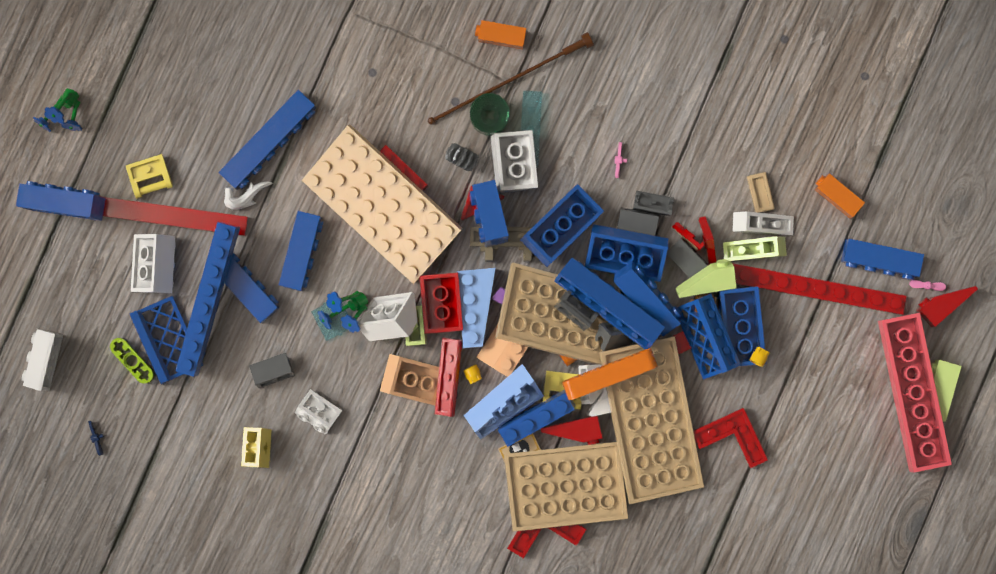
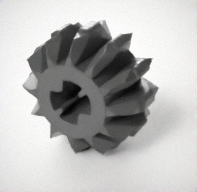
M452 143L448 147L445 155L447 161L466 171H472L479 158L474 152L456 143Z

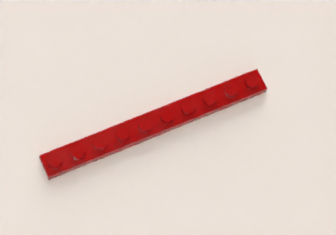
M732 263L736 284L758 287L760 289L899 315L904 313L907 297L905 295Z

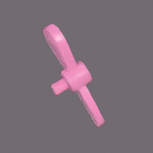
M622 142L618 143V156H615V164H617L615 178H619L620 164L622 162L627 163V159H622L621 156Z
M919 280L909 282L912 288H924L926 290L931 288L937 291H943L946 288V285L941 282L931 283Z

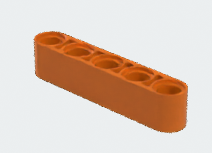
M648 348L563 381L562 384L568 400H573L658 367L652 349Z

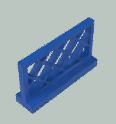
M712 294L677 307L682 314L680 325L703 379L727 372L741 365ZM682 309L688 313L687 318L684 317ZM693 317L698 319L697 325L692 322ZM691 328L696 331L695 337L691 334ZM700 334L705 337L704 343L699 340ZM698 346L703 348L702 354L699 353ZM708 352L713 355L712 361L707 358ZM705 363L710 366L709 373L706 370Z
M173 296L129 313L160 384L162 385L184 375L178 372L170 376L167 370L169 362L178 364L171 357L174 349L181 351V348L176 347L179 336L185 338L187 327ZM167 302H171L173 306L171 316L160 312L162 305ZM150 310L157 314L153 323L145 321L142 313ZM159 314L169 318L166 328L155 324ZM171 319L180 322L181 328L179 333L168 329ZM154 327L165 330L161 341L152 337L151 333ZM166 332L177 335L174 345L163 342ZM162 344L172 348L169 358L160 355L159 350ZM163 359L167 360L166 366L163 362Z

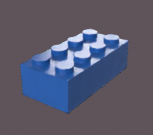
M27 181L26 184L19 183L16 207L31 211L102 221L106 198L100 197V193L92 190H77L65 186L62 188L52 184L43 185Z
M577 184L520 241L548 267L604 210Z
M593 224L585 267L616 273L633 261L644 269L648 279L651 278L654 281L661 282L669 238Z
M749 287L717 291L720 316L739 359L740 366L756 365L749 360L757 347L765 350L759 288Z

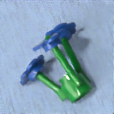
M66 88L53 107L45 108L44 119L42 117L39 119L33 117L34 121L48 132H51V129L48 127V119H51L54 123H61L62 128L82 131L83 128L75 121L77 110L81 103L78 101L79 94L72 89ZM63 106L69 109L73 106L71 120H67L65 123L64 115L60 110Z
M335 291L327 294L328 300L326 304L333 313L328 315L322 310L318 311L319 319L325 328L332 329L330 325L332 322L331 318L350 308L358 312L354 317L350 315L342 317V326L347 330L349 329L352 333L355 331L359 332L361 328L358 325L357 319L362 312L367 310L366 305L368 304L365 294L356 291L342 298ZM349 300L348 304L342 307V302Z

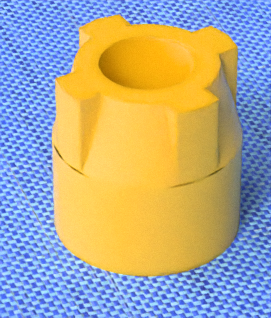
M757 347L749 360L763 367L769 352L761 347Z
M477 364L463 370L470 384L482 379Z

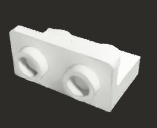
M310 389L298 405L295 414H297L300 420L313 425L314 429L318 432L327 434L342 410Z

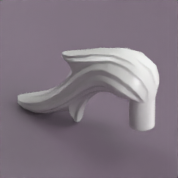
M266 181L253 185L250 182L249 188L240 197H233V188L225 187L224 203L226 207L232 210L256 204V202L252 201L254 196L261 189L273 183Z

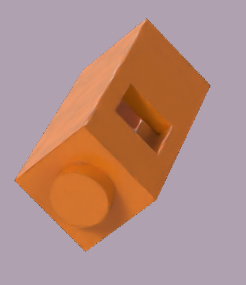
M481 20V24L476 26L475 36L478 37V42L523 50L526 28Z
M830 173L826 176L822 175L815 183L817 185L815 191L849 219L853 218L865 204L863 200Z

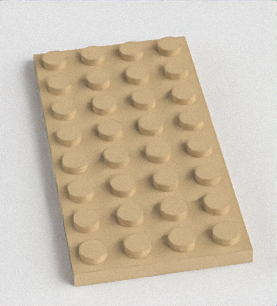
M350 124L347 125L302 179L314 193L413 284L418 281L420 276L425 273L463 230L458 223Z
M675 336L657 339L650 347L658 367L606 387L629 504L704 487ZM638 344L599 352L602 366L645 349Z

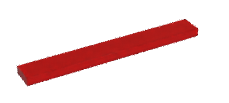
M103 197L106 198L103 212L104 217L215 232L217 222H224L240 227L238 235L246 236L248 217Z

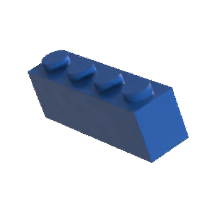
M301 211L297 212L279 286L302 292L304 288H307L309 283V277H307L308 269L312 270L314 264L312 254L313 251H317L319 240H316L318 232H322L324 222L321 221L322 217Z
M846 239L841 262L846 263V267L857 269V266L865 267V271L876 272V270L884 271V275L895 276V274H900L903 279L913 280L914 277H920L924 254Z
M233 252L225 285L253 316L263 324L279 309L277 306L279 302L272 294L268 296L264 292L266 287L259 280L254 281L251 277L253 273L246 266L242 267L238 263L240 259Z
M631 261L615 273L614 283L630 301L644 309L648 315L660 321L665 327L661 332L662 336H665L681 324V311L676 306L673 307L668 296L657 289L654 280L648 279L640 265H636Z
M564 389L501 425L498 431L507 447L572 412L575 410V403L573 400H568Z

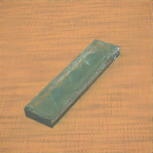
M523 91L521 131L532 130L535 161L536 168H538L542 92Z

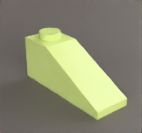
M776 236L723 242L724 259L728 261L787 256L785 237Z
M726 259L711 263L676 287L679 298L735 289L734 266L730 260Z
M935 360L934 363H931L942 420L946 422L962 366L942 360Z

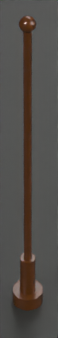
M586 32L580 35L581 40L565 47L564 49H562V52L476 95L475 97L443 112L442 114L434 118H428V123L430 125H433L436 120L528 74L529 72L561 57L562 55L567 56L584 46L587 49L591 48L592 46H594V43L589 33Z

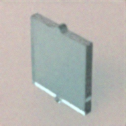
M326 302L321 307L311 311L326 341L338 335L342 336L343 332L347 331L342 326L341 321L342 317L348 315L346 310L331 318L332 322L330 325L332 329L330 330L325 328L318 315V311L321 310L328 315L333 313L331 308H328Z

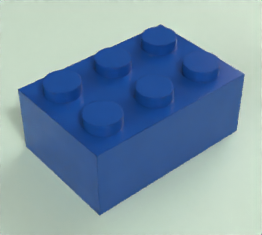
M495 180L472 185V191H469L471 205L476 206L474 217L476 225L480 224L481 227L478 228L480 242H484L485 247L508 242L509 235Z

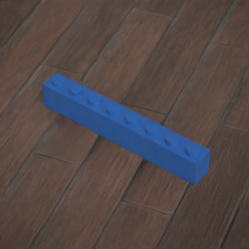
M217 222L176 372L193 377L198 376L200 373L240 231L238 226Z

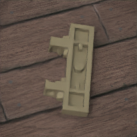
M470 227V247H480V252H485V262H493V250H498V247H519V250H523V262H531V251L520 239L532 227H507L508 242L485 247V243L480 242L478 228L481 227Z

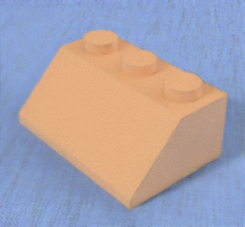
M497 324L476 358L508 377L528 347L495 338Z

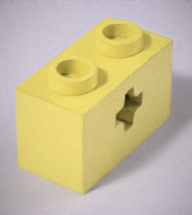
M244 427L241 466L269 468L272 429Z

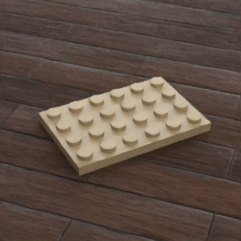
M511 263L495 338L602 365L599 352H602L600 348L603 338L601 337L600 341L596 342L595 336L598 332L599 324L608 321L598 315L590 328L583 331L554 307L566 291L554 282L558 276L557 274Z
M617 442L504 454L512 532L628 519L623 472Z

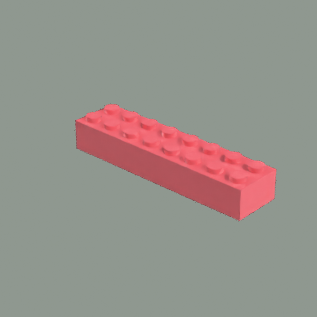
M920 313L878 321L909 472H919L952 465Z

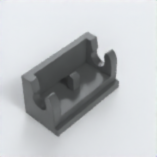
M636 190L632 209L670 217L672 215L674 199L673 197Z
M621 207L617 229L655 236L659 215Z
M682 237L667 251V255L690 278L708 266V263Z
M570 290L565 291L554 307L585 331L590 328L599 313L589 309L574 297Z
M609 322L599 324L595 341H600L601 337L603 338L600 348L602 351L632 345L633 340Z
M286 353L249 365L254 383L258 388L295 376Z

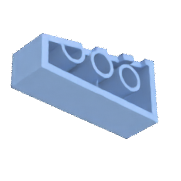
M495 268L457 271L459 275L463 321V348L483 347Z
M522 364L471 408L464 417L481 440L544 397V395Z

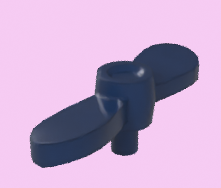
M88 421L92 433L90 436L91 441L95 443L97 454L101 456L103 455V450L99 441L104 435L96 434L92 421Z

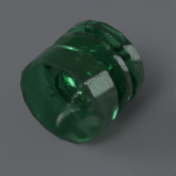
M486 93L474 100L470 108V121L474 129L480 134L492 136L494 133H501L508 125L510 118L509 106L500 95ZM487 111L489 113L494 112L493 120L485 118Z

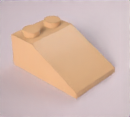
M390 354L380 391L435 406L439 367Z

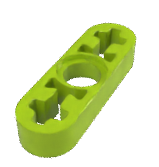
M116 338L112 340L110 344L111 352L140 383H150L155 376L153 369L125 339ZM116 342H123L124 345L122 346V348L125 351H128V349H130L131 352L125 354V356L122 358L121 355H124V353L121 350H115L117 347ZM131 355L137 357L138 361L135 366H130L127 363V359ZM140 367L145 372L149 371V379H142V373L139 370L135 372L134 369Z

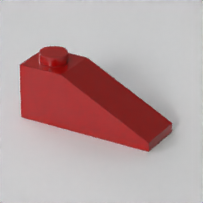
M973 286L930 297L929 299L926 297L918 304L920 307L916 311L920 313L930 327H936L977 291L978 288Z
M597 416L541 428L542 433L583 443L587 442L588 445L599 443L598 439L602 438Z

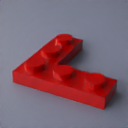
M744 408L693 430L698 449L734 434L749 468L768 461Z
M579 524L548 528L576 546L587 530ZM541 529L517 531L507 549L524 559Z

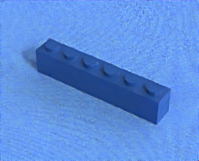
M297 90L218 173L236 190L239 188L243 189L249 183L248 179L251 175H257L263 168L261 165L266 160L269 162L276 155L275 150L279 146L281 148L284 147L289 141L288 137L292 133L296 134L302 128L301 123L305 119L309 120L314 116L316 106Z
M574 258L568 261L554 281L566 291L570 290L574 297L594 312L599 313L602 318L644 349L650 348L665 328L660 321L652 318L644 309L636 306L628 297L620 294L612 285L604 282L596 273L588 270L580 261Z

